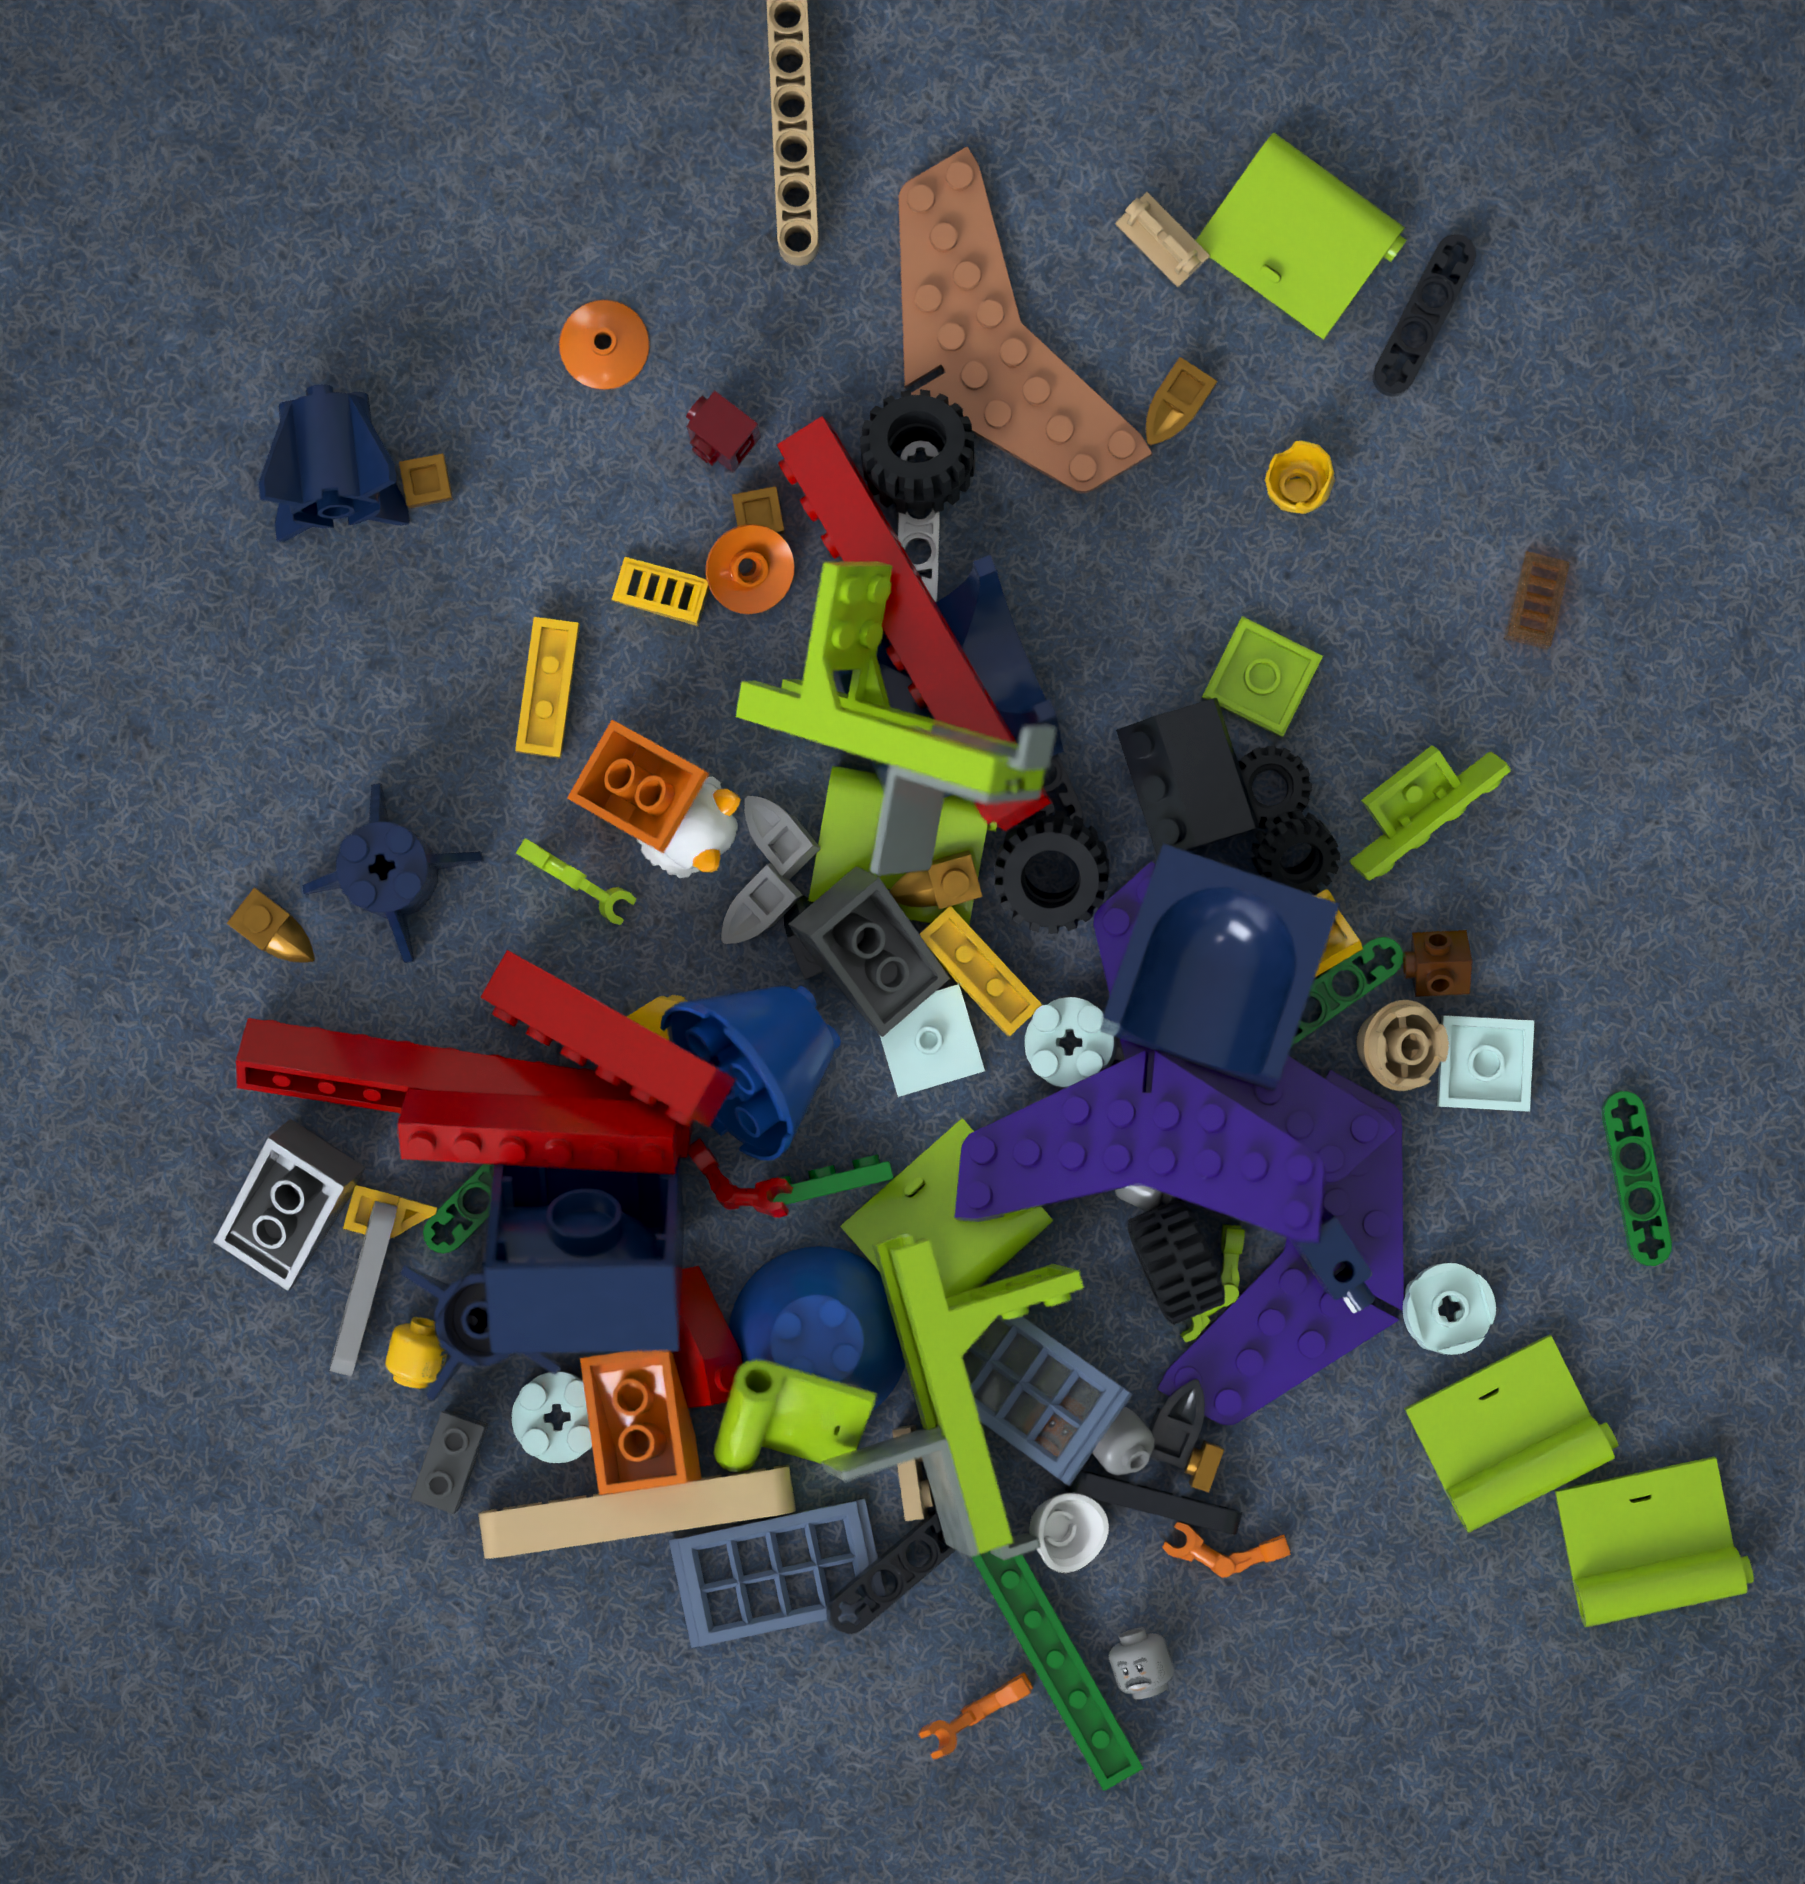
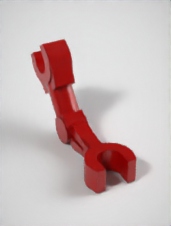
M701 1138L689 1145L688 1154L702 1174L707 1177L712 1192L725 1209L732 1210L739 1209V1206H753L757 1212L780 1218L788 1215L789 1209L783 1202H773L774 1197L780 1193L792 1194L793 1188L787 1180L777 1177L755 1184V1188H738L737 1185H733L722 1174L718 1167L720 1166L719 1162Z

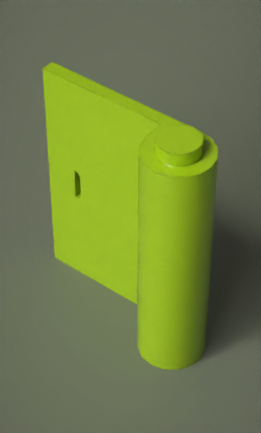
M1273 132L1200 233L1196 242L1210 255V258L1324 340L1377 265H1379L1383 258L1392 262L1407 240L1401 236L1405 229L1404 226Z
M832 766L818 842L821 849L816 853L808 901L815 902L856 866L871 873V863L884 797V791L876 773ZM957 794L945 797L943 799L932 861L969 850L978 878L987 830L996 832L997 824L994 821L990 824L984 821L973 799ZM907 872L886 875L871 874L879 877L885 887L891 889ZM974 899L951 906L968 925L970 924ZM898 904L908 919L931 923L946 909H939L938 906L909 907Z
M963 1118L840 1226L878 1270L879 1267L872 1244L903 1234L912 1235L914 1243L923 1238L930 1240L945 1297L980 1287L1054 1221L1041 1206L1004 1214V1217L982 1222L959 1221L955 1218L961 1147L965 1138L974 1132ZM924 1185V1187H923L922 1189H920L914 1196L910 1197V1196H911L912 1194H914L921 1186Z
M1550 1334L1404 1408L1467 1533L1615 1459L1613 1449L1619 1446L1607 1422L1599 1425L1591 1416ZM1495 1389H1497L1496 1392H1494V1393H1492V1394H1490V1395H1488V1396H1486V1397H1484V1398H1482V1399H1479V1398H1481V1397H1483V1396H1485V1395H1487V1394L1493 1392Z
M753 1360L746 1362L739 1368L734 1379L714 1444L715 1459L722 1468L730 1472L739 1473L747 1471L754 1466L761 1447L822 1464L821 1462L855 1451L858 1448L877 1394L767 1361Z
M1715 1456L1554 1490L1578 1609L1584 1627L1746 1594L1747 1584L1754 1582L1748 1556L1740 1557L1738 1550L1733 1545L1717 1458ZM1650 1495L1648 1498H1645V1499L1636 1500V1501H1630V1500H1633V1499L1642 1498V1497H1646V1496Z

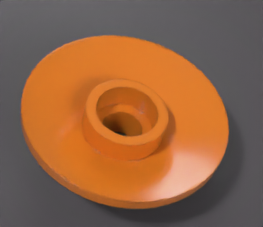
M611 300L593 301L579 307L566 320L560 335V355L567 371L580 383L595 389H614L627 384L640 373L648 357L649 337L641 318L628 306ZM603 334L610 336L612 339L610 347L605 350L598 349L595 346L596 338Z
M757 524L740 525L725 532L712 546L706 561V580L713 596L727 609L741 614L760 613L775 606L788 592L794 576L793 555L787 542L774 530ZM748 558L751 559L753 563L751 571L740 573L739 565L741 561Z

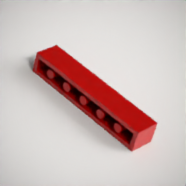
M509 950L504 954L480 997L495 1006L491 1014L513 1027L517 1025L519 1020L529 1025L525 1034L548 1047L553 1039L564 1045L560 1051V1054L583 1067L587 1060L599 1065L595 1071L596 1075L618 1087L622 1079L634 1085L630 1094L653 1107L657 1100L669 1105L665 1114L687 1127L691 1125L693 1120L709 1127L736 1080L734 1077Z
M407 1089L397 1127L401 1159L675 1174L683 1139L682 1123L665 1114L669 1105L663 1102H656L653 1107L643 1101Z

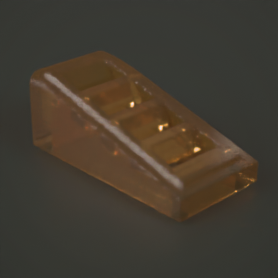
M1529 551L1525 552L1503 639L1545 650L1551 647L1570 562ZM1532 566L1557 572L1555 581L1531 575ZM1528 583L1552 589L1551 597L1528 592ZM1529 601L1549 606L1547 614L1523 608L1524 602ZM1521 617L1544 623L1543 631L1519 625Z

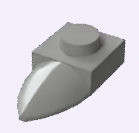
M747 796L745 798V819L755 844L782 877L791 879L821 849L799 820L795 816L788 814L779 805L761 797Z
M771 863L767 864L730 904L723 921L721 941L724 944H734L758 936L767 928L774 926L803 894L788 878L782 877Z

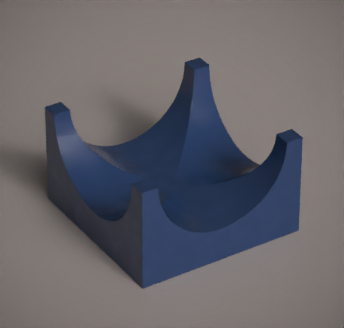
M988 555L973 561L972 571L966 580L950 594L937 601L936 604L1017 744L1019 745L1021 732L1024 726L1049 725L1056 728L1051 756L1064 752L1056 712L1051 700H1047L1027 658L1009 611L992 557ZM883 631L876 656L890 707L935 720L928 706L921 710L913 699L907 686L914 682L906 669L899 672L886 651V648L892 644ZM837 670L836 674L844 693L849 694L853 670ZM871 759L882 789L885 792L889 764ZM945 791L944 798L954 793Z

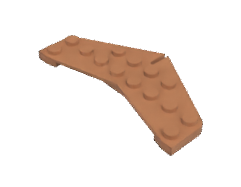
M963 148L906 182L899 192L905 388L940 367L944 371V374L913 391L911 395H920V389L930 390V396L934 398L939 393L947 396L949 406L957 403L963 408V417H969L972 424V432L975 435L1077 493L1091 492L1152 456V452L1142 435L1021 323L980 168L969 148Z

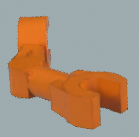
M1177 1521L1174 1528L1185 1533L1187 1537L1186 1543L1181 1547H1176L1165 1540L1162 1548L1168 1555L1191 1562L1195 1559L1209 1567L1222 1578L1242 1572L1251 1565L1263 1561L1271 1562L1291 1555L1285 1535L1283 1534L1266 1540L1252 1549L1232 1552L1227 1556L1204 1544V1539L1189 1523Z
M1024 1671L995 1691L960 1710L961 1714L951 1722L947 1723L943 1720H937L923 1726L918 1734L921 1739L935 1734L939 1740V1748L930 1755L933 1760L944 1757L955 1750L957 1745L956 1734L968 1725L972 1726L998 1709L1022 1699L1030 1694L1031 1689L1034 1687Z

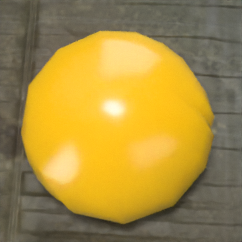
M1302 440L1295 441L1288 450L1275 454L1265 476L1269 498L1281 510L1286 512L1304 514L1319 508L1328 500L1335 483L1331 457L1320 445Z

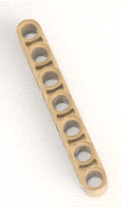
M766 0L777 239L779 251L783 259L791 265L802 266L814 260L819 248L808 0ZM788 10L797 13L800 16L798 24L791 28H784L778 25L776 18L783 11ZM795 55L803 63L800 69L788 73L778 67V62L784 56ZM790 99L802 102L805 108L800 115L787 117L780 111V107L785 101ZM790 144H800L806 149L805 157L797 162H789L782 156V151ZM800 188L807 192L809 198L802 206L793 207L784 201L785 194L790 189ZM793 233H804L811 239V243L804 251H792L786 245L788 237Z
M789 1465L775 1466L772 1470L762 1468L729 1473V1476L721 1477V1475L709 1476L685 1484L605 1495L597 1493L593 1494V1497L584 1495L551 1500L547 1504L538 1502L505 1507L501 1511H497V1509L482 1511L478 1513L484 1558L520 1555L792 1513L796 1511Z

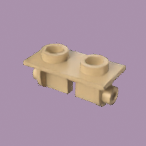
M1148 192L1140 199L1136 198L1125 209L1126 213L1115 223L1177 287L1210 257Z

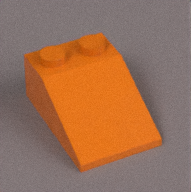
M611 720L567 799L664 854L709 773L620 723Z
M625 1351L580 1358L599 1495L685 1484L701 1480L695 1431L672 1351Z

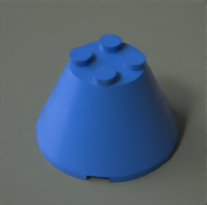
M775 986L679 1002L669 1008L661 1020L660 1029L663 1031L668 1030L670 1042L736 1079L710 1126L720 1136L729 1132L743 1143L739 1147L741 1152L759 1160L769 1161L777 1159L788 1150L834 1056V1050L841 1045L838 1033L825 1023L819 1012L815 1009L817 1004L814 996L803 986H798L796 989L787 986Z
M822 1246L805 1247L789 1251L772 1259L747 1281L739 1293L731 1313L729 1329L741 1352L743 1365L753 1360L767 1361L875 1393L877 1395L871 1412L884 1402L893 1391L906 1365L879 1270L866 1259L843 1249Z

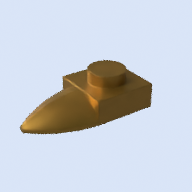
M1179 357L1155 393L1149 406L1146 418L1147 443L1149 445L1161 443L1183 430L1194 419L1217 384V380Z
M969 850L933 860L929 870L907 872L889 891L898 904L909 907L938 906L939 909L983 897Z
M257 888L252 889L226 923L259 949L277 958L301 963L314 962L315 960L310 940L302 926L291 914Z

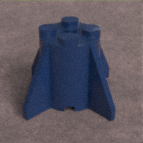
M321 384L308 387L306 389V396L279 404L280 423L258 482L260 500L279 503L275 520L277 541L285 542L311 527L333 528V519L348 517L349 525L359 524L366 520L399 526L410 524L406 502L396 484L395 464L372 425L369 395L367 393L334 392L332 386Z
M381 783L371 785L369 824L357 828L342 840L340 851L336 858V871L302 885L305 895L341 888L342 892L354 905L387 918L404 963H410L415 961L406 916L418 912L430 900L438 884V870L483 862L482 852L434 854L432 849L418 835L405 827L389 822L383 787ZM386 862L395 864V869L388 872V879L384 881L383 877L380 876L382 866Z
M408 1265L403 1267L400 1272L401 1275L439 1299L434 1311L435 1330L441 1347L451 1355L425 1395L427 1398L434 1401L464 1363L470 1366H488L516 1354H492L489 1325L486 1328L480 1325L482 1317L477 1312L479 1308L483 1310L488 1309L484 1271L471 1274L448 1285ZM522 1353L555 1375L562 1367L548 1353Z

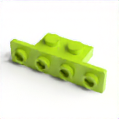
M1431 745L1361 800L1383 832V835L1354 856L1349 863L1354 870L1368 881L1386 874L1393 868L1395 861L1409 850L1425 844L1429 840L1431 833L1445 822L1452 821L1461 816L1466 810V806L1477 797L1498 787L1502 778L1510 773L1511 768L1500 757L1492 752H1488L1464 772L1456 776L1441 752Z

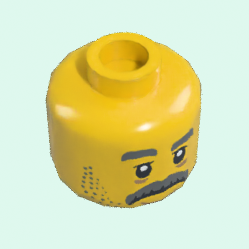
M414 1317L411 1319V1323L400 1324L393 1329L385 1366L393 1374L395 1382L406 1387L418 1389L426 1388L429 1383L435 1382L445 1366L448 1354L441 1347L438 1340L435 1322L427 1318Z

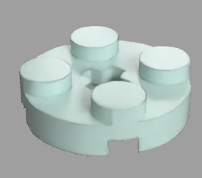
M1076 997L1059 998L1037 1008L1025 1034V1053L1033 1071L1053 1086L1065 1089L1109 1068L1116 1056L1117 1037L1100 1032L1104 1012L1089 1001ZM1074 1031L1075 1037L1082 1039L1083 1043L1082 1047L1074 1048L1073 1055L1068 1056L1066 1055V1050L1063 1047H1059L1060 1039L1066 1038L1067 1032Z
M1442 1263L1430 1266L1421 1271L1414 1280L1410 1281L1404 1291V1322L1411 1336L1423 1349L1447 1355L1468 1352L1480 1345L1485 1339L1484 1336L1488 1332L1490 1324L1493 1325L1496 1315V1303L1492 1289L1482 1276L1466 1268V1266L1457 1263ZM1448 1296L1451 1302H1458L1460 1305V1310L1454 1312V1320L1452 1322H1448L1446 1316H1440L1438 1307L1442 1305V1299Z
M558 1371L556 1375L548 1372L537 1376L521 1389L512 1409V1427L516 1438L526 1453L545 1462L565 1463L579 1458L592 1448L582 1378L564 1371ZM554 1404H561L562 1411L570 1412L571 1415L570 1421L563 1423L562 1431L554 1430L553 1423L545 1421V1414L552 1412Z

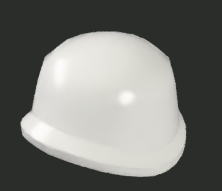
M1064 1493L1044 1501L1036 1508L1031 1517L1029 1531L1031 1535L1039 1538L1041 1548L1037 1549L1046 1565L1054 1571L1069 1573L1083 1568L1098 1555L1106 1542L1109 1524L1104 1510L1095 1500L1081 1494Z

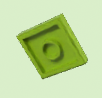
M1242 616L1201 698L1204 700L1217 698L1221 708L1283 738L1323 656Z

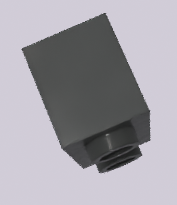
M448 1409L443 1410L440 1413L411 1499L455 1514L461 1506L489 1424Z

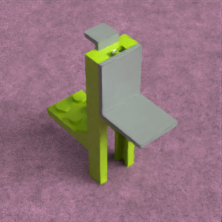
M824 562L803 680L783 679L781 688L759 681H742L735 717L889 764L870 871L877 875L929 870L932 865L945 791L986 804L1039 799L1044 772L1046 768H1049L1056 728L1049 725L1024 726L1021 732L1020 743L1017 745L890 707L876 655L883 635L882 621L886 600L891 590L890 577L892 565L881 562ZM853 670L849 694L837 691L833 671Z
M903 1234L872 1244L923 1429L821 1462L823 1470L842 1481H848L922 1457L946 1545L969 1557L990 1551L992 1555L1002 1560L1041 1548L1039 1538L1029 1533L1015 1537L1011 1536L962 1355L998 1315H1001L1002 1320L1013 1319L1029 1313L1027 1307L1029 1305L1044 1301L1045 1306H1053L1071 1300L1070 1292L1084 1288L1079 1270L1050 1264L945 1297L930 1240L923 1238L914 1243L912 1235Z

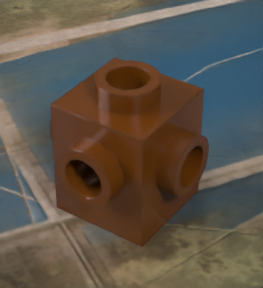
M1467 930L1412 933L1411 951L1403 952V972L1405 979L1412 978L1415 997L1470 994L1472 956Z

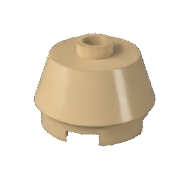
M1399 1000L1384 1006L1366 1018L1359 1029L1356 1046L1360 1061L1380 1084L1392 1090L1407 1091L1424 1086L1431 1081L1428 1079L1436 1071L1439 1063L1445 1062L1447 1059L1449 1042L1444 1025L1438 1023L1434 1014L1427 1007L1412 1000Z

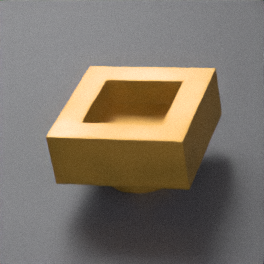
M443 453L399 462L408 508L453 500L446 459Z
M776 486L732 494L737 526L757 524L766 526L778 534L785 533Z
M1204 1440L1201 1449L1193 1448L1184 1473L1191 1475L1189 1480L1191 1487L1209 1493L1224 1452L1221 1446Z

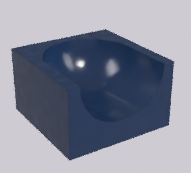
M1163 844L1103 1014L1100 1032L1274 1091L1285 1066L1340 904Z
M680 1153L675 1174L494 1164L484 1263L492 1354L679 1351L684 1245Z

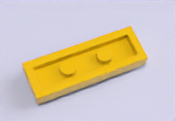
M540 617L533 618L515 748L517 753L554 758L562 757L580 627L578 622Z
M951 906L947 907L919 933L940 965L1007 1037L1011 1036L1034 1014L1037 1008L1042 1006L1041 1002Z

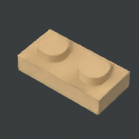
M916 1425L893 1429V1438L916 1431ZM922 1457L897 1464L905 1521L924 1519L928 1516L927 1507H934V1499L929 1481L923 1480Z

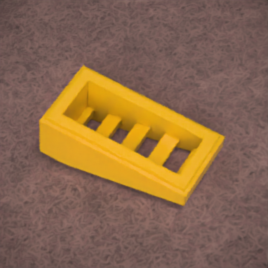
M624 557L611 600L698 626L709 593V587L705 578ZM634 570L643 572L636 596L627 595ZM651 575L660 577L653 601L644 599ZM668 580L676 582L669 606L661 604ZM685 585L693 587L687 610L679 608Z

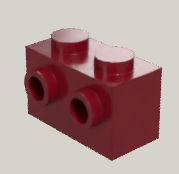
M715 390L708 399L701 396L686 415V418L690 420L686 427L691 440L689 443L693 446L691 450L710 466H713L718 461L734 473L761 438L758 423Z

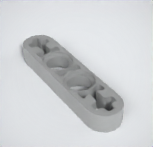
M374 1201L329 1367L331 1372L352 1377L391 1236L397 1206Z

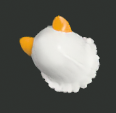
M713 776L707 777L664 854L637 839V842L642 845L641 852L646 859L651 861L653 866L660 865L662 870H666L669 875H676L678 878L690 877L691 873L698 872L699 870L701 872L716 871L719 867L720 855L731 847L736 837L738 823L733 813L737 810L741 798L729 789H722L721 783Z

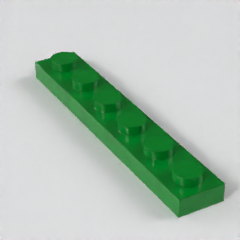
M990 1551L972 1556V1560L1103 1791L1144 1769L1023 1554L1005 1560L992 1555Z

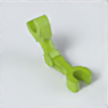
M526 838L516 851V854L574 890L578 891L581 889L599 900L601 915L611 923L621 925L624 919L613 912V905L617 900L623 899L632 905L636 902V898L625 889L614 887L604 891L585 879L587 875Z
M1222 1224L1221 1251L1223 1253V1261L1219 1275L1225 1290V1303L1192 1317L1191 1327L1180 1334L1185 1342L1195 1340L1209 1324V1316L1222 1307H1227L1236 1302L1239 1297L1238 1285L1240 1278L1238 1262L1239 1255L1243 1251L1245 1229H1242L1240 1225Z

